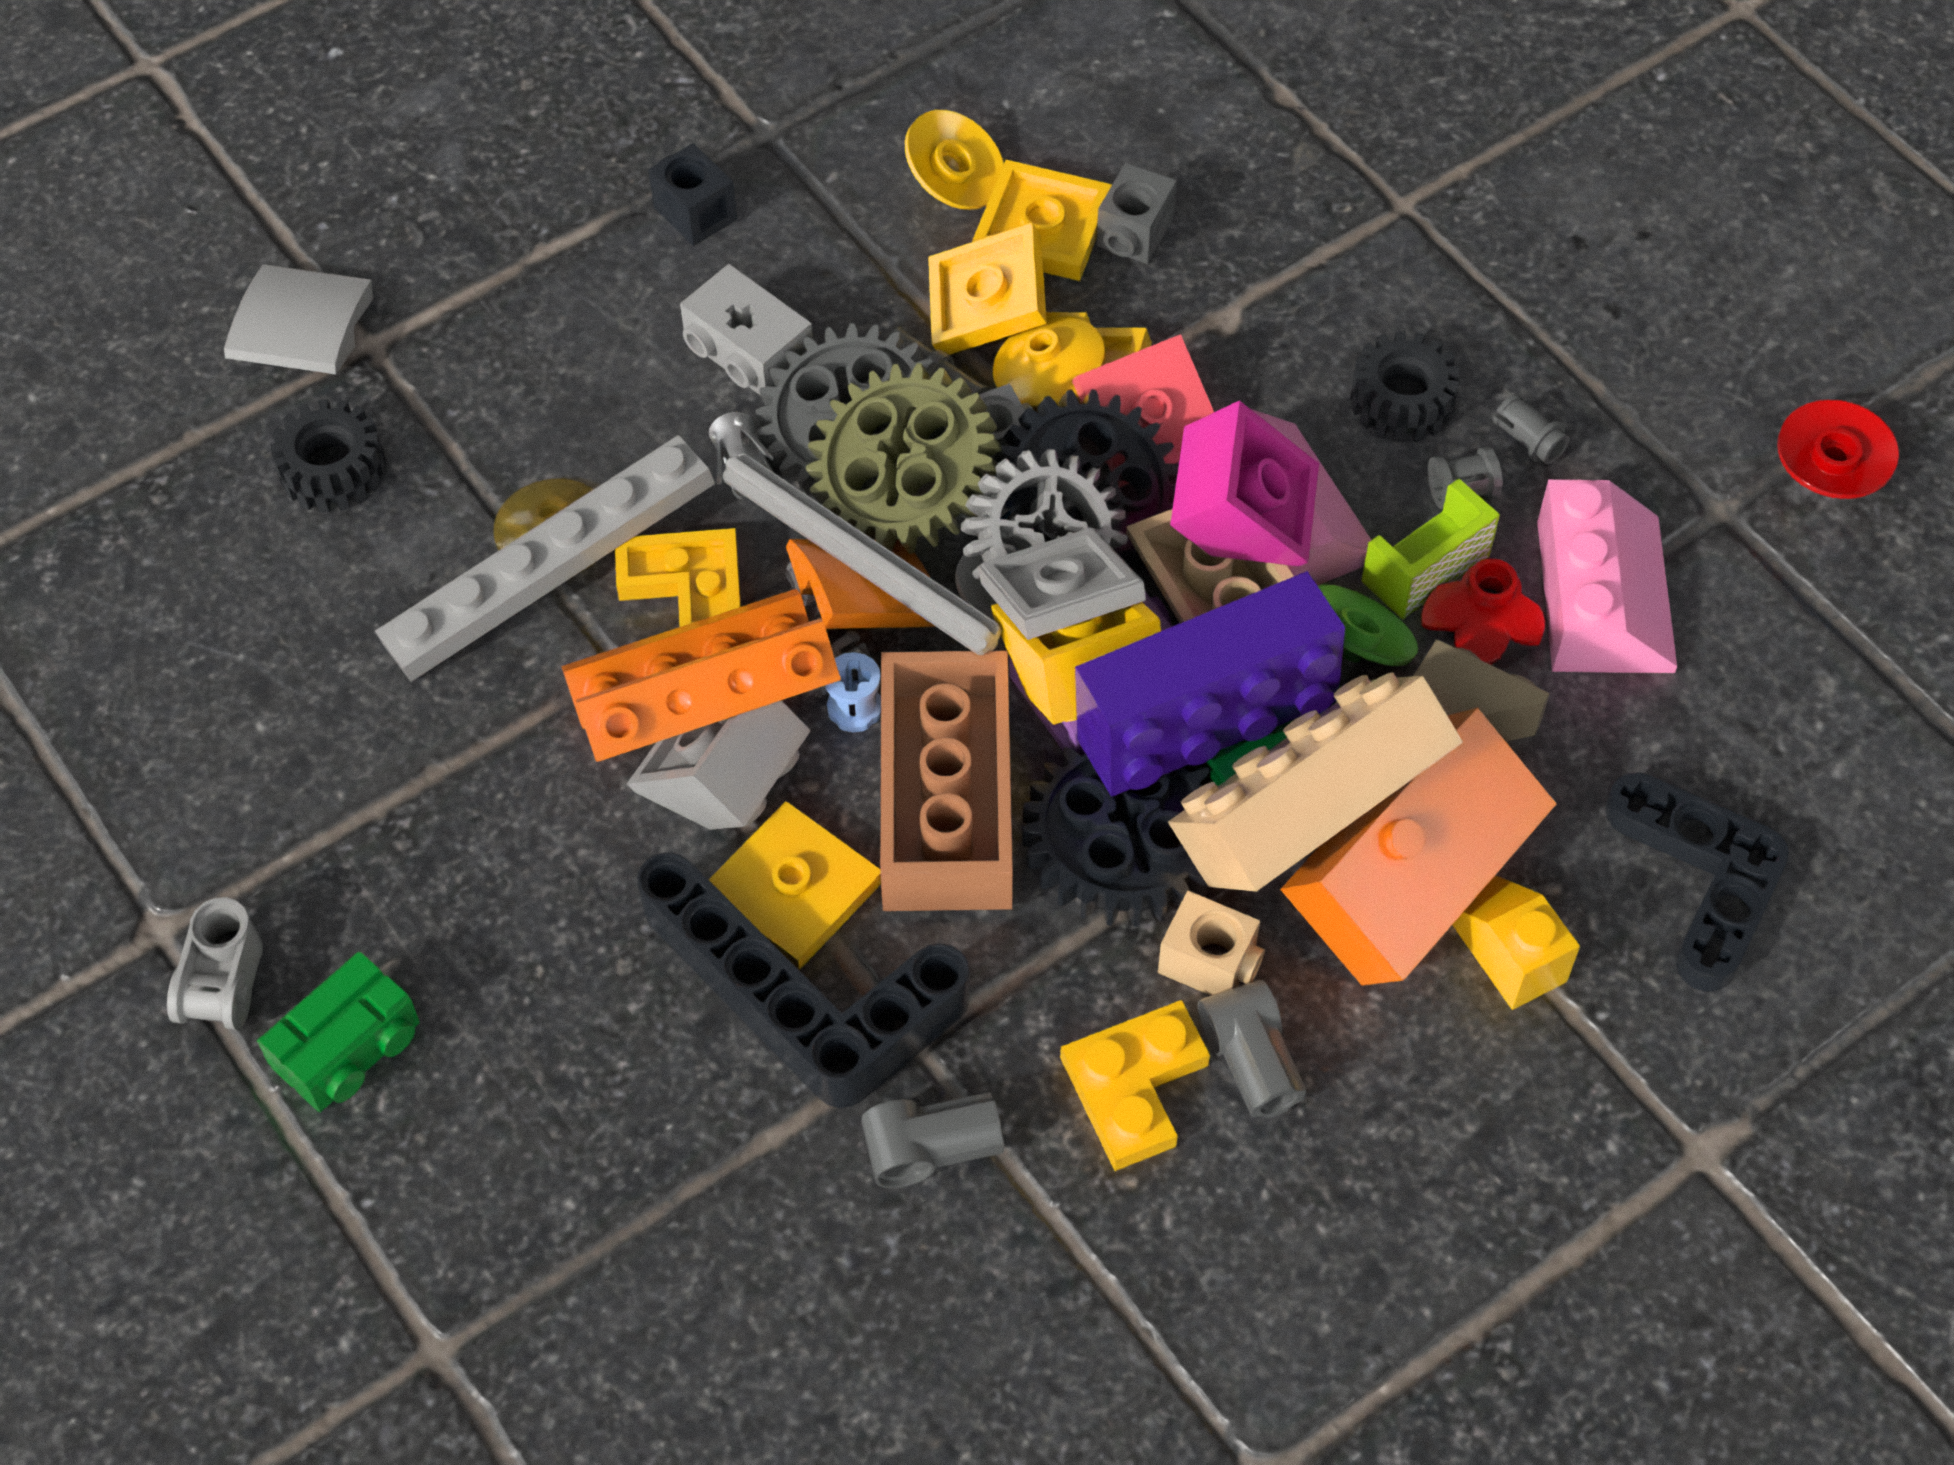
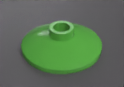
M1318 585L1345 626L1342 658L1351 662H1361L1362 659L1389 666H1404L1412 662L1418 652L1417 641L1410 629L1394 613L1375 600L1354 590L1336 585Z

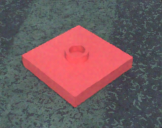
M1181 334L1080 374L1072 379L1081 403L1091 389H1094L1098 393L1100 406L1105 407L1115 395L1120 396V413L1126 416L1137 406L1141 407V416L1137 424L1142 428L1158 422L1160 428L1152 438L1156 445L1162 443H1173L1174 448L1163 458L1165 464H1179L1184 426L1214 413ZM1120 453L1114 455L1107 462L1110 471L1112 472L1119 465L1123 464L1125 457ZM1118 481L1119 488L1130 484L1126 481Z

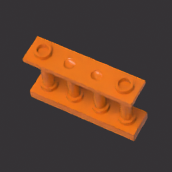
M797 589L561 666L581 727L586 730L596 762L841 680L824 622L821 618L809 622L801 594Z

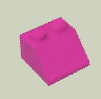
M1239 400L1184 426L1170 526L1211 556L1298 567L1304 565L1309 561L1319 463Z

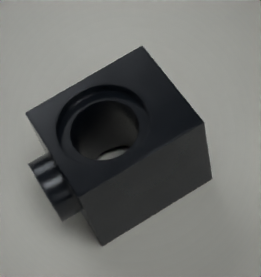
M694 143L673 155L663 158L657 165L648 169L653 207L692 246H695L738 219L734 182Z

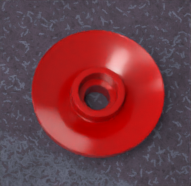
M1819 400L1797 408L1785 419L1777 440L1780 460L1791 477L1805 488L1831 498L1854 499L1878 491L1893 476L1899 459L1898 444L1888 425L1870 410L1841 400Z

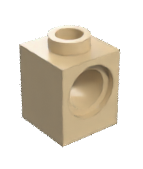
M1187 891L1161 942L1158 973L1211 996L1238 987L1240 982L1244 984L1253 982L1265 953V949L1256 946L1260 920ZM1216 944L1224 947L1229 952L1222 955H1212L1202 950L1201 947Z

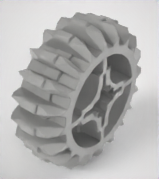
M1055 449L1046 450L1042 454L1039 464L1031 451H1023L1018 456L1017 467L1008 459H1004L996 465L997 477L985 474L978 481V486L984 496L971 495L966 502V507L979 517L967 518L961 523L962 532L978 536V540L967 544L963 548V552L966 557L981 555L983 561L986 562L1008 555L1003 544H1009L1023 550L1044 543V535L1034 532L1033 529L1041 521L1045 522L1044 528L1046 532L1055 534V539L1091 527L1112 548L1122 547L1127 543L1128 536L1121 531L1113 530L1111 526L1125 519L1126 511L1118 508L1108 510L1106 503L1116 495V488L1112 486L1106 487L1099 493L1093 484L1100 477V469L1092 468L1082 477L1077 473L1080 466L1079 456L1071 455L1066 459L1062 467H1059ZM1037 487V498L1031 502L1029 515H1016L1011 520L1000 519L1002 508L1011 493L1024 488ZM1062 495L1077 507L1084 521L1073 519L1066 513L1063 507ZM977 567L973 570L972 574L978 580L980 575Z

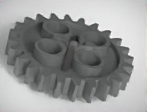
M850 323L845 338L838 339L832 328L828 327L825 330V343L818 345L808 336L803 338L807 352L802 356L793 351L786 350L784 354L789 368L787 370L770 368L769 372L776 387L760 388L759 392L765 406L756 409V416L762 427L757 432L763 446L767 448V451L774 458V460L769 459L772 467L780 466L781 475L788 483L798 479L801 491L809 495L811 493L809 488L817 482L806 471V466L819 459L808 448V444L816 440H825L826 436L816 423L818 420L834 421L837 417V414L830 405L831 400L844 403L837 382V374L842 371L846 372L848 383L855 384L862 391L870 388L869 384H864L869 379V372L874 371L878 376L883 377L881 380L885 382L890 379V372L894 364H898L905 376L910 378L915 365L922 363L931 378L936 372L934 363L931 358L923 360L919 344L915 342L905 348L901 333L898 331L891 334L884 342L879 325L875 324L871 327L866 337H859L855 323ZM817 393H827L818 400L808 401L811 396ZM885 422V423L879 425V426L874 430L873 435L879 434V433H876V432H877L880 428L889 425L890 422ZM943 427L936 429L929 439L940 437L944 433ZM878 476L866 480L860 489L871 488L876 483Z

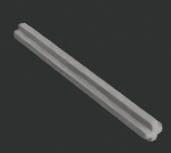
M740 453L737 457L731 456L725 462L726 469L722 475L726 484L977 655H984L997 647L999 644L998 639L1002 633L1000 624L747 454Z

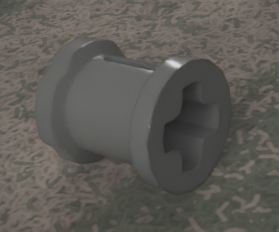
M1481 447L1477 449L1476 455L1446 460L1441 455L1429 459L1428 482L1433 500L1439 509L1443 510L1448 485L1458 478L1472 475L1471 478L1463 479L1462 481L1477 495H1484L1488 500L1497 499L1501 496V489L1503 487L1500 462L1492 447Z

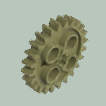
M917 363L910 378H907L899 365L894 364L888 381L882 382L880 377L874 371L869 372L870 388L862 391L853 383L847 385L852 398L847 405L837 400H831L830 405L837 414V417L834 421H817L816 425L826 438L825 440L809 442L808 448L819 460L807 465L806 471L817 482L809 489L822 506L873 540L876 539V542L889 551L893 550L898 539L907 552L912 554L916 549L917 537L925 536L928 542L933 547H936L939 541L938 529L945 526L950 532L958 535L960 529L956 517L960 513L969 517H977L976 514L966 507V502L973 494L984 496L978 486V481L985 474L997 475V464L989 456L1002 451L994 434H991L997 429V425L989 412H985L987 406L978 393L971 394L972 391L963 378L960 377L952 383V379L946 370L941 367L930 378L922 363ZM890 422L885 431L873 435L874 430L879 425ZM948 426L940 437L928 440L936 429ZM878 476L876 483L871 488L860 491L862 484L866 480ZM936 481L928 493L916 496L918 489L922 485Z

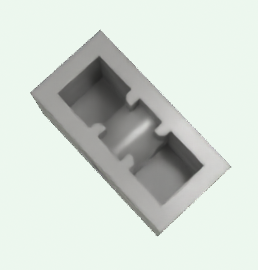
M730 264L726 265L680 303L684 328L683 338L688 347L696 355L702 358L709 357L724 368L728 376L738 386L742 388L749 387L759 395L761 387H776L769 372L771 367L785 370L789 368L784 352L790 350L802 356L807 352L803 338L808 336L813 339L811 322Z

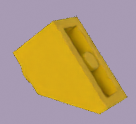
M1497 875L1491 879L1452 924L1512 1010L1566 983L1580 945L1542 894Z

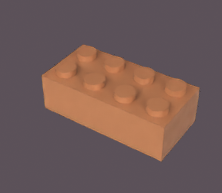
M973 651L881 652L880 875L883 911L1012 909L1013 871L1008 651H988L984 655H977Z

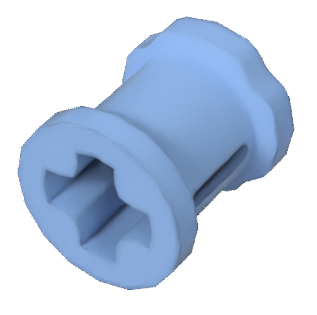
M856 652L844 653L835 658L841 680L826 685V690L830 694L827 701L828 716L843 731L862 732L878 722L881 717V695L878 693L881 683L880 670L876 662L865 654ZM852 669H857L858 681L852 680ZM849 704H855V716L850 715Z

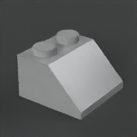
M781 700L656 742L627 785L635 793L710 830L745 827L756 820L763 812L767 804L765 797L777 779L789 772L799 758L798 749L811 730Z

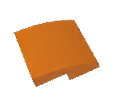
M789 539L786 549L801 595L815 596L826 629L936 627L810 540ZM897 539L891 552L930 577L915 553L909 554L900 540Z

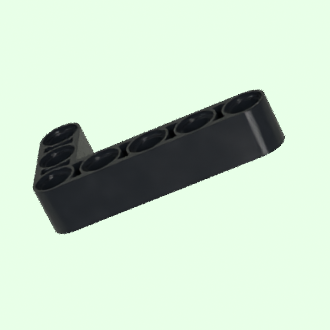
M659 853L647 859L640 867L637 876L638 888L644 915L649 925L821 1101L829 1106L837 1108L852 1107L863 1101L960 1020L968 1009L970 1002L968 960L954 946L938 943L920 949L841 1013L688 859L676 853ZM668 889L682 890L680 894L674 897H658L659 893ZM716 930L724 933L723 936L716 940L705 941L699 939L700 935L707 931ZM752 973H761L767 976L765 980L757 984H746L740 981L743 977ZM937 979L949 980L954 984L952 987L940 991L926 986L927 983ZM796 1016L807 1017L811 1020L809 1024L802 1028L793 1029L783 1025L786 1020ZM889 1019L900 1020L905 1024L901 1029L891 1032L883 1031L876 1027L882 1021ZM838 1060L851 1061L856 1065L852 1070L839 1074L826 1069L829 1064Z

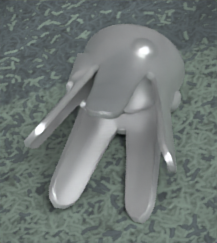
M731 412L718 417L711 424L709 437L717 450L718 485L722 483V460L724 459L725 463L731 456L737 457L740 453L747 454L772 471L765 456L770 460H774V458L758 440L753 420L749 415L742 412ZM732 488V491L736 498L741 500L745 497L740 492Z

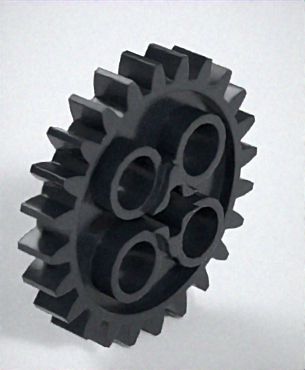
M1091 389L1085 396L1082 404H1079L1073 390L1065 392L1060 398L1059 406L1050 396H1046L1037 406L1038 413L1028 407L1018 419L1020 426L1012 424L1003 436L1010 446L1002 445V451L996 453L993 458L998 463L1008 459L1017 467L1018 456L1023 451L1029 450L1039 464L1041 456L1046 450L1055 449L1059 467H1062L1066 459L1071 455L1079 456L1080 466L1077 473L1083 477L1092 468L1100 469L1114 455L1120 453L1124 455L1125 462L1115 468L1096 487L1099 493L1106 487L1112 486L1116 488V495L1106 503L1108 510L1118 508L1126 511L1125 519L1112 525V529L1126 534L1127 526L1173 509V506L1169 504L1174 502L1176 486L1169 484V481L1177 476L1179 465L1165 464L1163 458L1174 448L1173 443L1156 445L1152 438L1160 428L1158 422L1150 424L1145 428L1137 424L1141 416V407L1137 406L1127 416L1120 413L1121 401L1118 395H1115L1105 407L1100 406L1098 393L1094 389ZM1078 436H1084L1094 441L1098 447L1099 455L1094 456L1084 451L1079 444ZM1118 481H1126L1134 486L1138 492L1139 501L1125 497L1119 489ZM1037 487L1020 489L1009 495L1003 508L1010 509L1011 514L1008 516V520H1011L1016 515H1029L1031 502L1037 498ZM1062 495L1063 502L1066 499V497ZM1075 505L1066 512L1073 519H1076L1077 516H1082ZM1043 521L1033 528L1034 532L1044 535L1045 542L1056 538L1055 534L1045 531V522ZM1127 538V543L1122 547L1113 548L1133 571L1139 567L1138 560L1142 561L1129 538Z
M1068 746L1063 748V767L1047 761L1044 764L1045 782L1032 781L1030 784L1031 802L1023 804V822L1026 825L1022 826V846L1030 847L1027 854L1029 869L1042 868L1040 870L1039 886L1042 889H1046L1060 884L1058 888V904L1061 907L1070 903L1076 897L1080 899L1081 918L1086 919L1096 907L1105 909L1106 925L1109 926L1113 925L1119 911L1128 912L1134 927L1140 925L1142 910L1150 909L1160 922L1166 921L1167 903L1169 901L1179 908L1187 891L1192 890L1198 894L1206 895L1209 889L1208 885L1168 821L1185 810L1181 802L1186 796L1209 783V768H1201L1190 772L1191 765L1188 764L1164 774L1155 783L1144 788L1155 793L1151 796L1136 795L1132 792L1134 791L1133 789L1117 794V806L1122 822H1115L1116 803L1113 797L1110 796L1087 755L1080 756ZM1085 807L1096 811V813L1084 816L1076 814L1072 810ZM1136 833L1135 853L1138 860L1140 859L1142 865L1147 870V873L1140 872L1135 863L1133 845L1129 834ZM1168 840L1180 846L1173 849H1165L1154 843ZM1109 859L1120 865L1107 869L1099 867L1094 863L1099 860Z

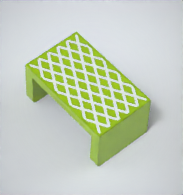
M1457 479L1448 485L1443 511L1392 547L1379 535L1368 542L1361 582L1403 620L1424 605L1430 593L1437 586L1457 581L1470 567L1490 557L1500 514L1462 480Z

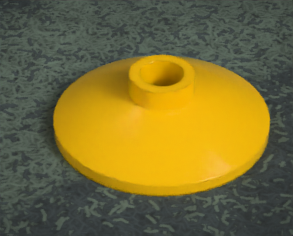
M932 110L920 115L907 131L905 138L906 158L915 178L927 192L939 201L958 209L975 210L987 206L1004 163L996 144L982 127L957 112Z
M1068 316L1046 318L1047 324L1011 335L1001 346L994 360L993 379L996 387L999 388L1010 384L1020 403H1029L1033 410H1038L1037 406L1046 396H1050L1059 406L1060 398L1067 390H1073L1076 397L1079 398L1072 379L1080 374L1103 366L1106 362V348L1103 339L1097 329L1088 322Z

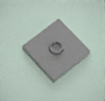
M1091 527L978 565L981 585L1027 640L1146 601L1143 580Z

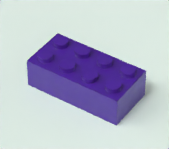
M1306 571L1075 667L1077 740L1111 797L1129 789H1144L1155 783L1162 775L1188 764H1203L1212 759L1223 748L1243 740H1259L1270 734L1279 725L1294 720L1310 711L1317 710L1320 714L1332 703L1337 702L1333 695L1340 685L1345 626L1309 572Z

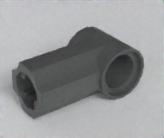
M1258 979L1198 1001L1199 1020L1206 1040L1216 1056L1224 1055L1252 1118L1264 1117L1268 1119L1283 1114L1296 1103L1305 1099L1306 1087L1281 1036L1282 1023L1274 996L1264 980Z
M991 1092L920 1107L917 1102L912 1100H893L870 1108L861 1118L875 1182L883 1188H901L914 1185L931 1176L935 1168L1004 1153L1000 1118Z

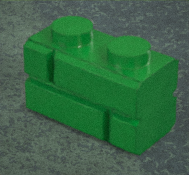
M357 952L263 1034L257 1042L271 1068L291 1087H294L299 1095L314 1109L321 1113L333 1101L342 1103L351 1098L362 1086L365 1080V1072L384 1055L390 1058L401 1053L412 1041L415 1027L420 1024V1021L408 994L388 976H385L364 954Z

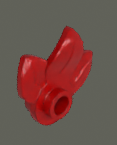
M1490 558L1481 560L1470 567L1463 575L1461 581L1444 583L1437 586L1430 593L1423 606L1421 625L1429 630L1454 632V645L1456 648L1467 649L1474 653L1481 661L1492 665L1505 653L1510 640L1518 644L1538 646L1543 637L1545 619L1540 606L1522 594V585L1514 568L1505 561ZM1483 589H1492L1498 594H1491L1483 591Z

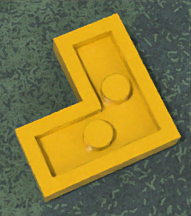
M735 528L634 536L615 549L616 587L619 601L678 596L680 627L741 607Z
M1182 1000L1061 1046L1060 1059L1114 1171L1176 1147L1177 1134L1154 1088L1208 1067L1210 1054Z

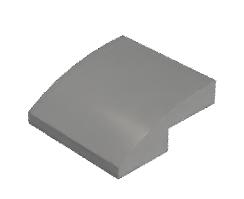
M263 264L248 286L237 309L224 347L225 358L336 374L355 348L354 326L373 300L372 280Z

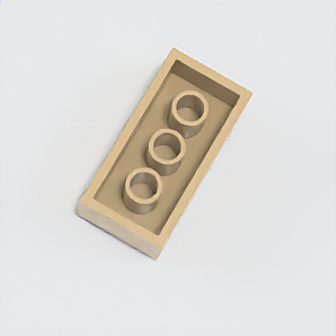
M1388 673L1378 679L1370 680L1367 675H1362L1351 680L1334 693L1333 696L1337 703L1320 715L1317 710L1310 711L1288 724L1283 730L1287 738L1270 750L1266 746L1259 747L1237 760L1232 766L1236 774L1217 787L1215 782H1211L1186 796L1181 802L1185 810L1168 821L1208 887L1258 891L1462 744V739L1423 675L1396 677L1394 673Z

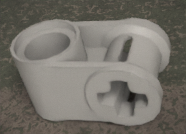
M227 897L213 898L204 902L194 911L190 919V926L180 961L172 975L168 989L167 1013L171 1022L184 1024L189 1018L223 1022L226 1029L235 1031L240 1030L245 1024L250 1009L254 979L263 953V943L246 909L237 900ZM229 931H238L231 941L224 944H215L217 939Z

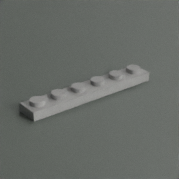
M677 435L384 624L375 632L389 654L410 682H412L713 486L715 482L711 472L687 443Z

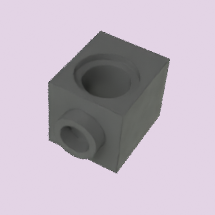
M1125 162L1098 208L1096 246L1108 250L1117 256L1128 257L1148 264L1174 219L1177 180Z

